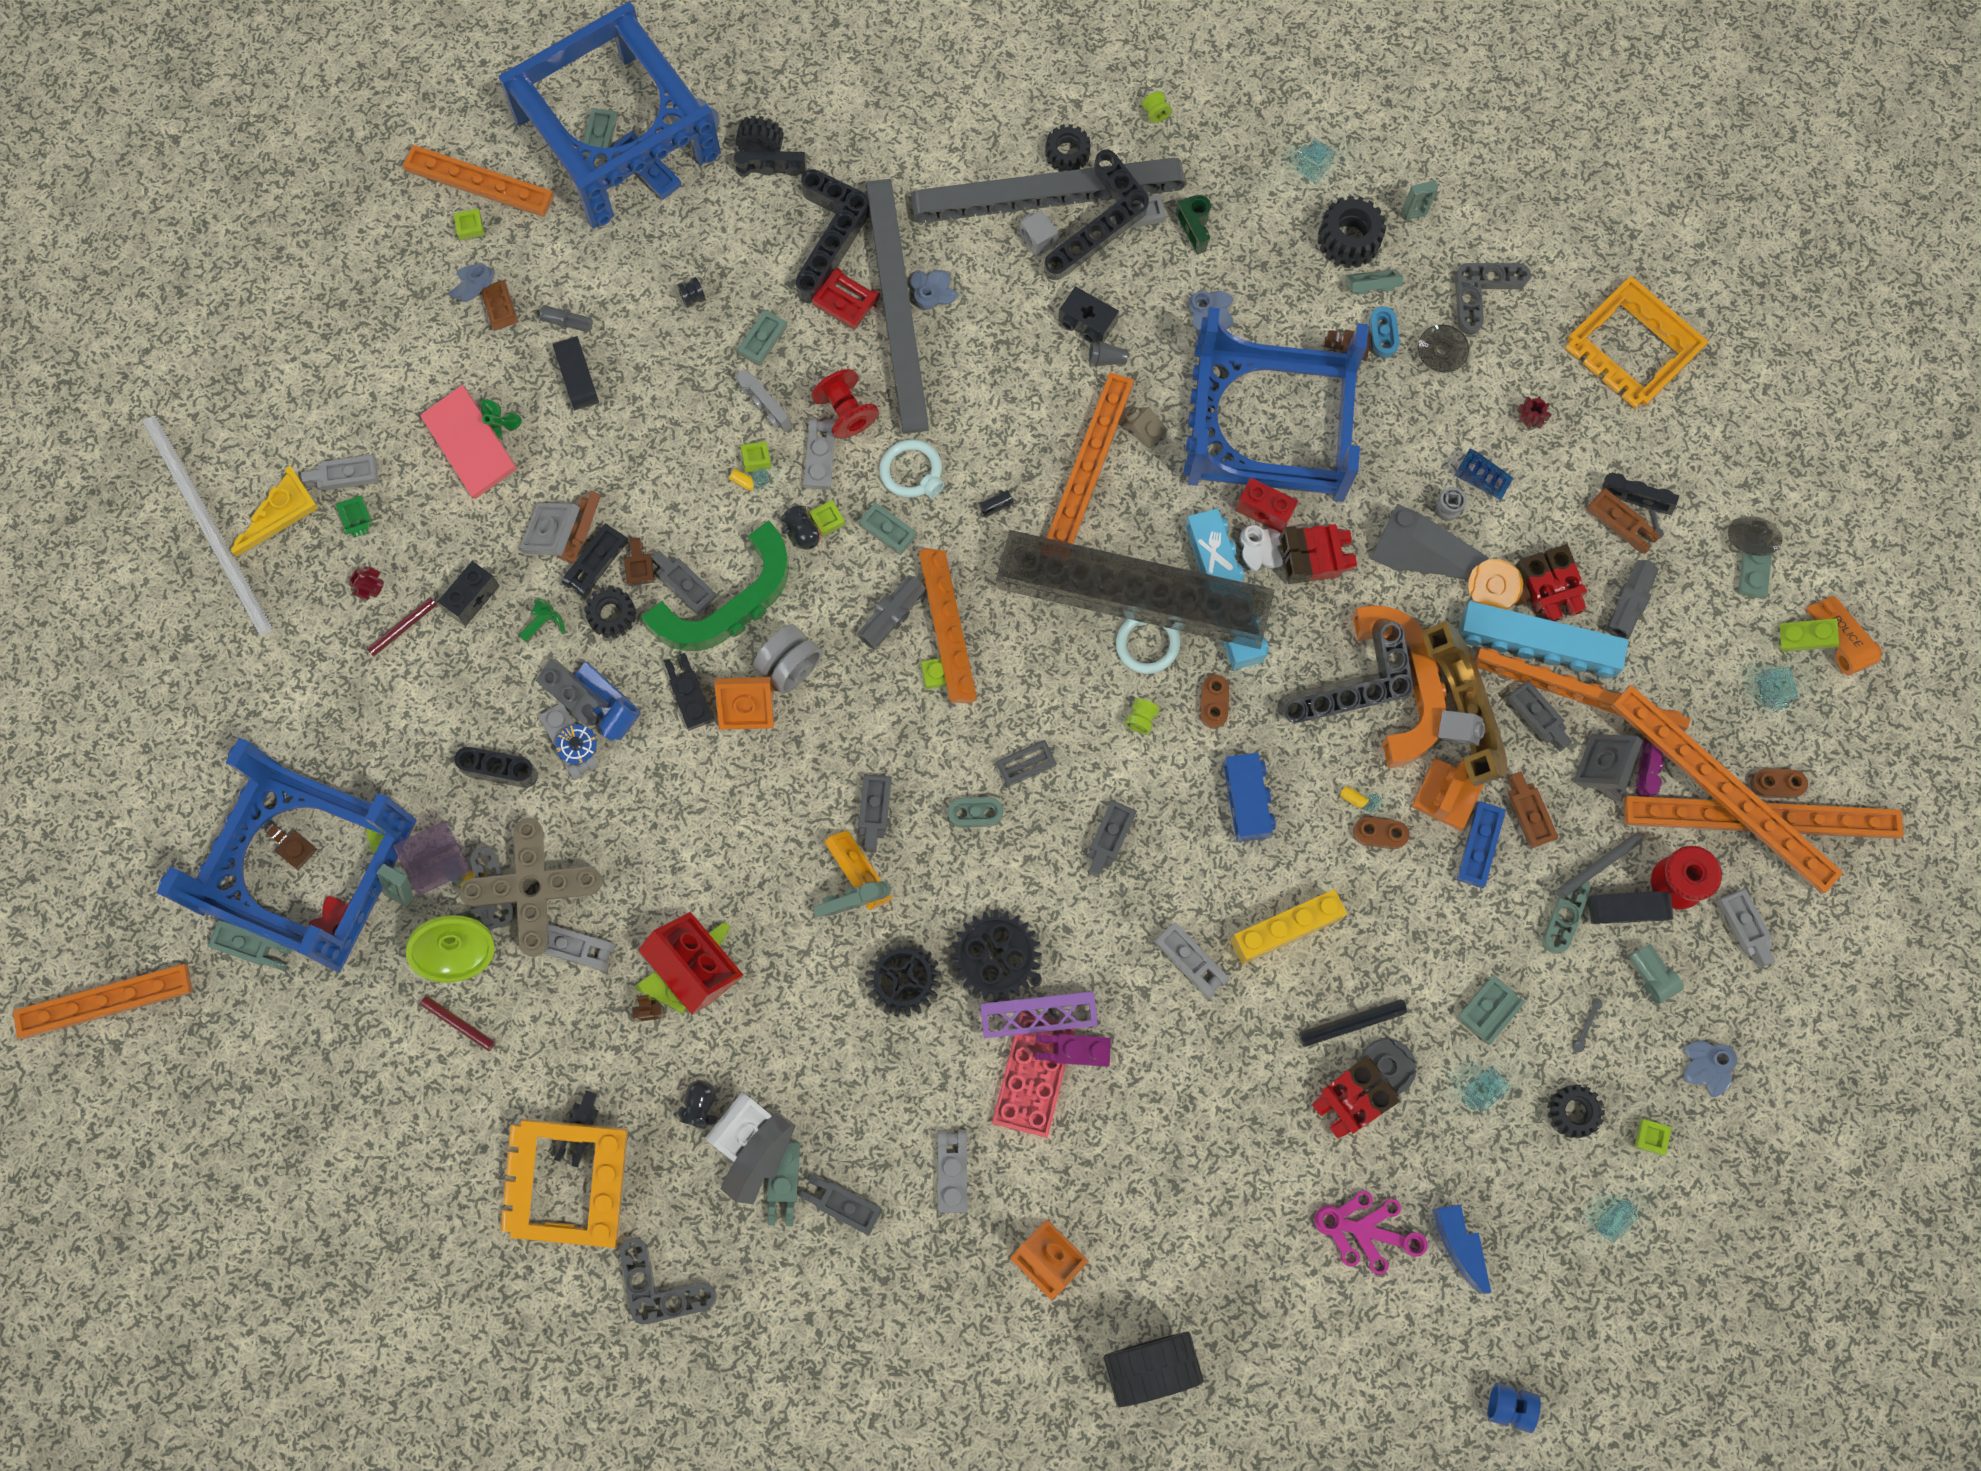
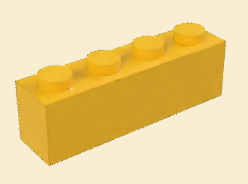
M1333 889L1234 934L1230 941L1241 964L1244 965L1341 921L1347 915V912L1336 890Z

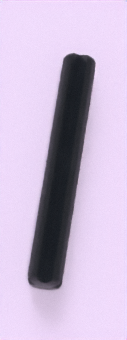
M1402 999L1301 1031L1299 1039L1302 1046L1307 1047L1405 1015L1407 1013V1006Z

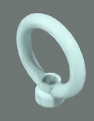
M915 439L903 440L892 445L884 453L879 467L880 478L885 487L893 494L906 498L926 494L930 499H933L944 487V482L940 479L942 471L940 456L928 443ZM907 450L920 451L931 462V473L922 479L920 485L914 487H904L897 484L890 474L892 460L899 453Z
M1145 603L1131 607V617L1122 624L1116 638V649L1121 661L1131 670L1143 674L1157 673L1166 669L1176 659L1180 649V634L1176 625L1165 615L1152 612L1151 604ZM1154 622L1161 625L1167 631L1170 640L1169 649L1160 660L1153 663H1142L1130 655L1127 649V637L1135 626H1143Z

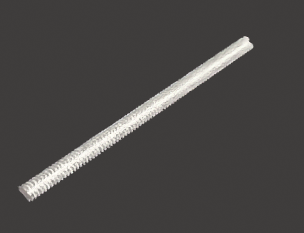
M156 416L143 419L142 422L145 428L150 433L152 441H154L162 459L167 464L169 472H171L185 501L190 506L189 508L194 514L195 519H197L201 530H203L202 532L206 535L208 543H210L214 554L219 559L220 565H222L229 581H231L230 583L234 586L233 588L236 594H238L245 610H247L248 616L253 621L257 632L260 635L272 632L274 629L269 624L270 621H268L267 616L263 613L264 610L260 608L261 605H259L257 597H254L255 594H253L252 589L248 586V581H245L246 578L241 573L242 570H239L240 567L235 562L236 559L232 557L233 554L229 551L230 549L226 546V541H223L224 538L219 533L220 530H217V525H214V519L210 517L211 514H209L210 512H208L207 507L203 504L204 501H201V496H198L199 493L194 488V483H191L192 480L187 475V470H184L185 467L180 462L181 459L177 457L178 454H176L177 452H175L174 447L170 444L171 441L167 439L168 436H166L167 434L163 431L162 426H160V421H157L158 418Z

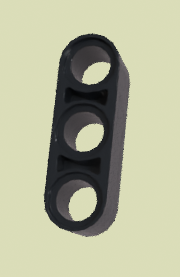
M578 336L552 343L574 411L599 404Z
M463 747L454 756L455 765L465 776L522 788L533 786L538 779L537 769L524 757L473 747ZM475 757V762L472 766L464 767V763L468 758ZM502 763V768L498 772H491L494 764ZM529 768L528 775L523 778L517 777L521 769Z
M1671 891L1588 896L1591 924L1674 920Z

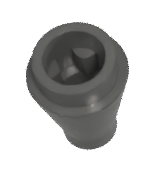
M1101 341L1091 343L1089 349L1090 364H1095V367L1117 364L1126 365L1128 359L1127 349Z

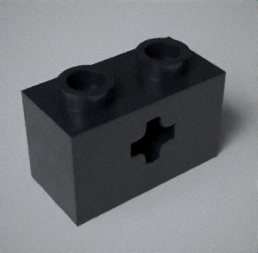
M1075 286L1059 309L1058 321L1065 329L1069 331L1075 330L1082 334L1083 338L1090 343L1105 342L1118 323L1119 310Z
M471 561L437 602L445 613L466 627L500 586L492 574Z

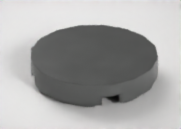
M1381 1039L1374 1041L1364 1049L1360 1059L1368 1054L1383 1073V1076L1369 1086L1368 1089H1372L1385 1078H1387L1398 1094H1401L1411 1086L1416 1077V1062L1414 1055L1406 1045L1398 1040Z

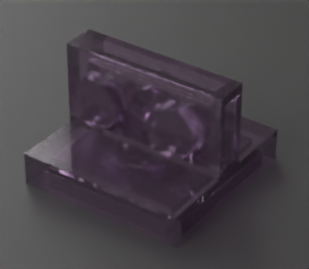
M447 820L393 845L418 896L472 871L462 852L464 847L460 839L456 840Z

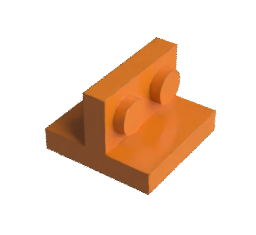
M771 677L715 678L714 686L719 730L774 728V686L771 684Z
M1434 758L1411 807L1462 831L1484 784L1479 786L1471 784L1464 761L1461 760L1456 767H1453Z
M1048 1219L1010 1257L1051 1301L1089 1262Z

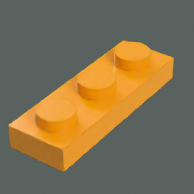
M848 830L831 835L824 841L854 888L862 887L865 883L881 881ZM889 894L887 898L866 904L868 910H872L885 905L893 897Z

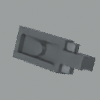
M659 550L651 557L653 563L659 568L656 573L660 580L697 615L717 598L716 593L679 558L673 557L669 560Z
M1526 681L1506 697V700L1541 740L1543 739L1547 744L1551 742L1559 752L1570 745L1572 740L1564 732L1567 729L1563 724L1565 720L1530 681Z
M864 774L858 828L860 830L859 836L866 837L865 852L876 853L878 838L885 837L892 777Z
M1111 800L1089 849L1088 857L1093 859L1088 874L1098 878L1104 865L1111 867L1112 863L1115 862L1136 815V810Z

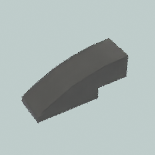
M774 1113L757 1130L739 1153L720 1189L735 1202L754 1204L764 1178L774 1179L796 1125L782 1114Z

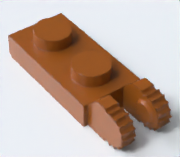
M1603 488L1585 509L1623 540L1629 541L1630 545L1642 554L1647 553L1650 547L1646 541L1636 534L1638 530L1641 535L1652 543H1655L1660 537V534L1646 523L1642 516L1606 488Z

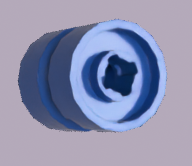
M1495 1383L1489 1398L1487 1409L1488 1421L1504 1426L1512 1423L1514 1429L1533 1433L1540 1415V1396L1525 1390H1520L1516 1393L1514 1387Z

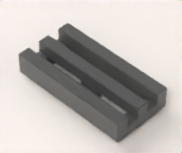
M1045 740L995 762L1006 787H1010L1057 765ZM1043 749L1045 752L1009 769L1004 767V765ZM1048 758V762L1009 778L1008 776Z

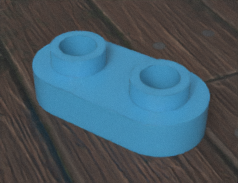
M1378 307L1372 312L1369 319L1372 349L1376 355L1388 358L1396 353L1400 343L1397 317L1392 309ZM1383 320L1386 325H1380L1378 321ZM1386 343L1389 348H1383L1381 344Z

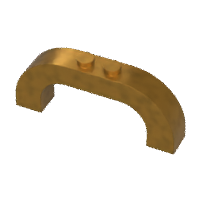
M1448 621L1421 631L1429 656L1440 664L1449 681L1458 711L1476 714L1483 718L1485 725L1484 736L1480 739L1479 746L1470 745L1471 755L1463 758L1471 784L1479 786L1506 776L1507 758L1503 741L1479 670L1465 641L1456 628Z

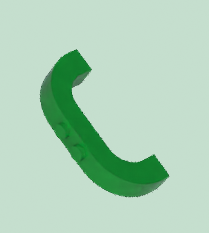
M768 520L748 535L751 547L763 560L762 572L754 583L712 615L700 621L680 619L661 601L641 616L646 628L655 638L669 647L683 651H701L721 644L730 636H738L745 630L747 623L751 620L757 621L762 618L767 612L766 609L783 592L789 574L786 547L774 525Z

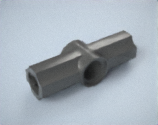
M1637 560L1627 583L1623 585L1618 594L1620 598L1615 601L1617 606L1607 627V631L1611 635L1624 639H1629L1639 616L1644 612L1651 597L1649 592L1659 570L1655 563L1648 560Z
M908 575L891 595H886L878 603L874 610V615L860 629L857 636L867 646L876 650L893 629L896 630L902 625L901 621L905 622L911 608L927 591L926 587L915 576Z

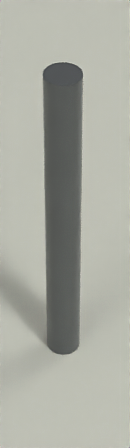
M1634 833L1556 890L1557 895L1561 899L1567 897L1640 844L1642 837L1638 833Z

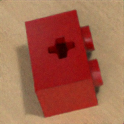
M1250 478L1235 511L1282 533L1284 528L1287 527L1299 500Z

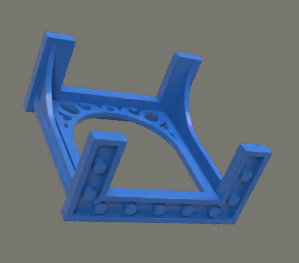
M630 1L498 76L514 120L519 126L531 121L575 183L587 221L593 229L597 226L606 225L614 217L607 189L621 184L624 179L634 173L643 171L651 163L662 160L668 153L679 147L686 146L691 141L694 159L699 165L706 162L710 163L721 154L712 110L707 104L704 106L700 105L638 22L635 8ZM615 38L622 62L627 65L638 59L655 82L660 93V108L657 118L650 129L635 141L618 147H595L577 140L564 128L533 84ZM672 102L673 107L667 108L666 106ZM667 116H677L680 118V120L671 125L663 121ZM585 152H589V153H590V155L588 156V159L586 158L585 155H583V153H585ZM604 155L608 158L605 164L598 168L594 167L595 159L598 156Z
M1209 307L1207 317H1202L1194 357H1199V364L1194 365L1192 380L1197 381V386L1192 388L1190 404H1195L1194 412L1189 413L1188 428L1193 429L1192 436H1187L1186 441L1187 460H1185L1183 475L1188 476L1187 485L1198 486L1199 480L1247 485L1250 478H1253L1271 488L1333 494V501L1344 502L1359 469L1360 446L1352 445L1356 373L1367 349L1368 324L1357 323L1346 353L1264 345L1243 340L1234 336L1222 326L1219 320L1220 308ZM1231 364H1234V367L1240 365V370H1234ZM1221 366L1225 368L1229 375L1228 378H1218L1213 372V367ZM1260 370L1342 378L1336 471L1257 462L1246 458L1234 450L1224 438L1217 416L1218 404L1226 388L1239 377ZM1213 383L1219 386L1217 391L1211 390L1213 389ZM1213 408L1214 412H1208L1207 409ZM1209 429L1214 431V437L1208 438ZM1213 443H1219L1222 446V451L1216 456H1211L1207 449ZM1226 455H1231L1233 458V461H1230L1227 458L1225 462L1222 460L1225 458Z
M238 738L236 744L229 750L226 764L249 779L247 785L241 789L238 802L233 811L226 817L225 826L221 834L214 840L212 851L207 860L200 866L197 879L180 870L169 867L167 873L160 879L159 888L156 893L199 915L204 916L205 913L297 951L313 961L340 973L382 891L376 872L383 864L390 868L394 867L417 820L387 796L377 793L373 803H370L285 769L249 741ZM269 792L275 793L277 797V804L273 809H267L264 805ZM284 792L287 793L286 796L288 798L293 797L289 803H285ZM297 808L318 809L384 835L333 936L315 926L310 925L308 928L265 910L255 902L246 887L243 866L245 854L252 838L266 822L288 810ZM259 811H261V816L259 817V819L255 820ZM235 859L234 867L232 869H229L233 860ZM225 877H236V882L231 888L226 890L219 889ZM240 891L241 898L238 901L234 895Z

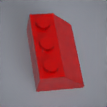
M691 912L653 930L638 949L691 1015L713 1003L744 976Z

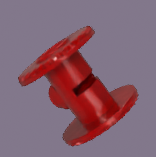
M844 369L830 374L822 379L811 393L814 403L827 404L830 402L839 419L834 423L831 430L833 436L837 439H846L859 434L872 425L879 415L876 405L864 404L860 406L851 390L859 379L858 374L853 369Z
M1684 846L1655 865L1650 878L1651 888L1653 892L1671 891L1673 909H1688L1716 893L1721 885L1722 870L1719 861L1708 850L1699 846Z

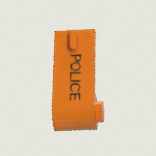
M1835 595L1806 608L1814 620L1837 618L1840 647H1837L1835 659L1842 673L1847 676L1880 662L1882 650L1878 643L1869 637Z

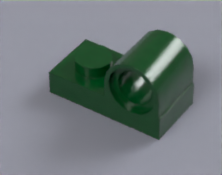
M1194 195L1178 201L1175 213L1197 255L1207 251L1208 242L1210 241V235L1205 225L1209 219L1211 202L1203 195Z

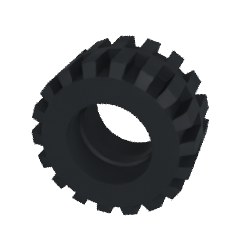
M1348 196L1347 200H1344L1342 197L1337 200V203L1333 202L1328 210L1326 209L1317 240L1318 244H1321L1320 251L1322 253L1327 252L1325 257L1327 260L1330 261L1333 258L1335 260L1334 264L1337 266L1340 263H1344V268H1350L1351 264H1354L1355 268L1361 267L1362 262L1366 265L1371 261V258H1375L1385 236L1386 225L1384 223L1386 219L1384 215H1380L1381 209L1379 207H1373L1374 203L1369 200L1367 203L1363 201V197L1354 199V196ZM1352 226L1359 229L1364 236L1359 238L1349 237L1340 228Z

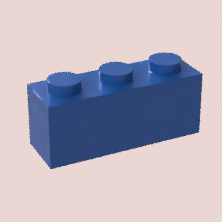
M1259 753L1227 756L1223 762L1236 842L1268 839L1273 833L1272 830L1276 829L1274 814H1269L1268 803H1271V794L1269 787H1265L1263 777H1266L1264 760L1260 761Z

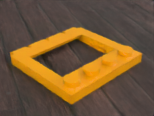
M1629 276L1569 335L1567 340L1570 343L1565 349L1577 360L1583 355L1587 356L1582 364L1597 377L1605 372L1606 375L1602 381L1617 394L1624 388L1626 392L1621 398L1636 409L1640 404L1646 406L1709 341L1634 277ZM1620 305L1678 353L1674 359L1671 358L1654 375L1655 378L1645 388L1587 339L1595 329H1598L1615 313Z
M523 1119L521 1124H510L508 1145L519 1147V1149L509 1150L507 1155L506 1175L516 1176V1180H505L503 1204L511 1205L513 1209H502L500 1230L510 1232V1238L615 1248L619 1232L628 1129ZM537 1137L595 1143L587 1228L575 1227V1224L545 1222L544 1224L529 1222Z

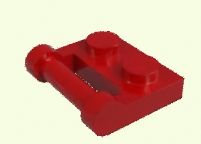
M836 268L813 297L812 305L855 330L869 310L878 302L881 294L874 289H867L844 275V271ZM841 284L842 286L846 287L847 289L864 298V301L862 302L858 300L857 298L838 288L836 285Z

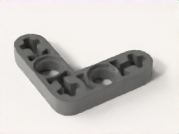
M1465 263L1461 265L1455 275L1459 329L1468 335L1476 334L1480 330L1484 321L1482 289H1522L1531 278L1530 269L1520 263ZM1464 272H1468L1469 276H1472L1471 280H1467ZM1495 272L1499 276V280L1490 281L1486 273ZM1515 272L1519 273V276L1522 277L1521 280L1514 276ZM1466 294L1472 295L1476 302L1474 304H1467L1462 296ZM1473 311L1471 317L1472 322H1475L1474 326H1470V323L1467 322L1469 312Z
M481 847L474 850L471 854L470 862L475 878L481 877V872H486L484 865L477 863V859L481 858V852L491 856L492 860L488 861L489 870L495 868L497 874H488L484 877L504 875L498 856L493 849ZM513 903L501 905L502 909L509 910V914L505 915V921H502L500 917L495 918L494 913L498 911L497 905L478 907L456 915L469 917L471 914H477L481 917L482 924L489 930L509 924L514 919L515 908Z
M630 1238L622 1244L620 1255L631 1316L636 1323L641 1325L652 1324L706 1311L715 1305L717 1300L716 1290L706 1283L656 1294L647 1244L639 1238ZM632 1243H635L636 1247L642 1248V1252L637 1257L638 1263L641 1264L645 1261V1268L636 1267L629 1271L628 1265H635L633 1256H627V1250L631 1249ZM638 1272L644 1273L648 1278L647 1286L642 1290H637L632 1285V1278ZM702 1288H704L705 1292L711 1293V1298L706 1301L707 1305L702 1306L701 1302L696 1301L691 1303L693 1309L687 1310L688 1300L684 1292L690 1291L689 1297L698 1296ZM672 1295H677L682 1300V1307L676 1313L670 1312L666 1307L667 1299ZM661 1298L660 1308L664 1316L658 1317L659 1311L650 1312L648 1319L644 1320L643 1315L637 1314V1310L642 1308L643 1302H646L647 1306L658 1305L655 1299Z

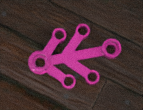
M1367 1191L1356 1193L1354 1199L1339 1208L1330 1205L1319 1208L1314 1216V1224L1320 1233L1331 1235L1341 1252V1261L1346 1266L1352 1267L1357 1265L1360 1255L1355 1249H1351L1342 1231L1354 1234L1370 1261V1270L1376 1275H1382L1387 1272L1388 1262L1380 1256L1371 1239L1401 1247L1411 1257L1421 1256L1427 1250V1240L1420 1233L1414 1232L1404 1236L1373 1227L1384 1219L1391 1216L1395 1217L1400 1213L1401 1205L1395 1199L1386 1200L1381 1208L1357 1222L1344 1218L1359 1208L1366 1209L1372 1205L1373 1198ZM1361 1194L1366 1195L1368 1198V1203L1365 1206L1361 1205L1358 1201ZM1389 1202L1396 1205V1212L1394 1214L1387 1211V1204ZM1326 1215L1333 1217L1334 1222L1331 1226H1327L1324 1223ZM1411 1239H1415L1418 1242V1249L1415 1251L1409 1248V1241ZM1347 1252L1354 1253L1355 1261L1353 1263L1346 1261L1345 1256ZM1376 1260L1383 1262L1384 1268L1382 1271H1377L1374 1268Z

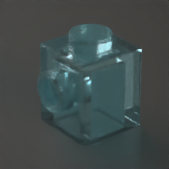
M1315 138L1309 146L1305 144L1297 155L1299 162L1296 171L1314 184H1317L1331 168L1335 151Z

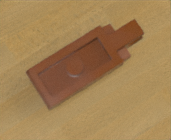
M591 490L578 497L575 503L580 507L563 554L562 556L557 555V558L570 564L576 561L581 544L586 540L601 497L599 493Z
M1522 771L1507 777L1512 789L1508 791L1509 800L1530 849L1559 839L1538 788H1534L1532 783H1526Z

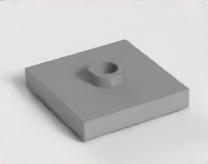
M537 503L519 550L525 554L562 556L580 507L574 503Z

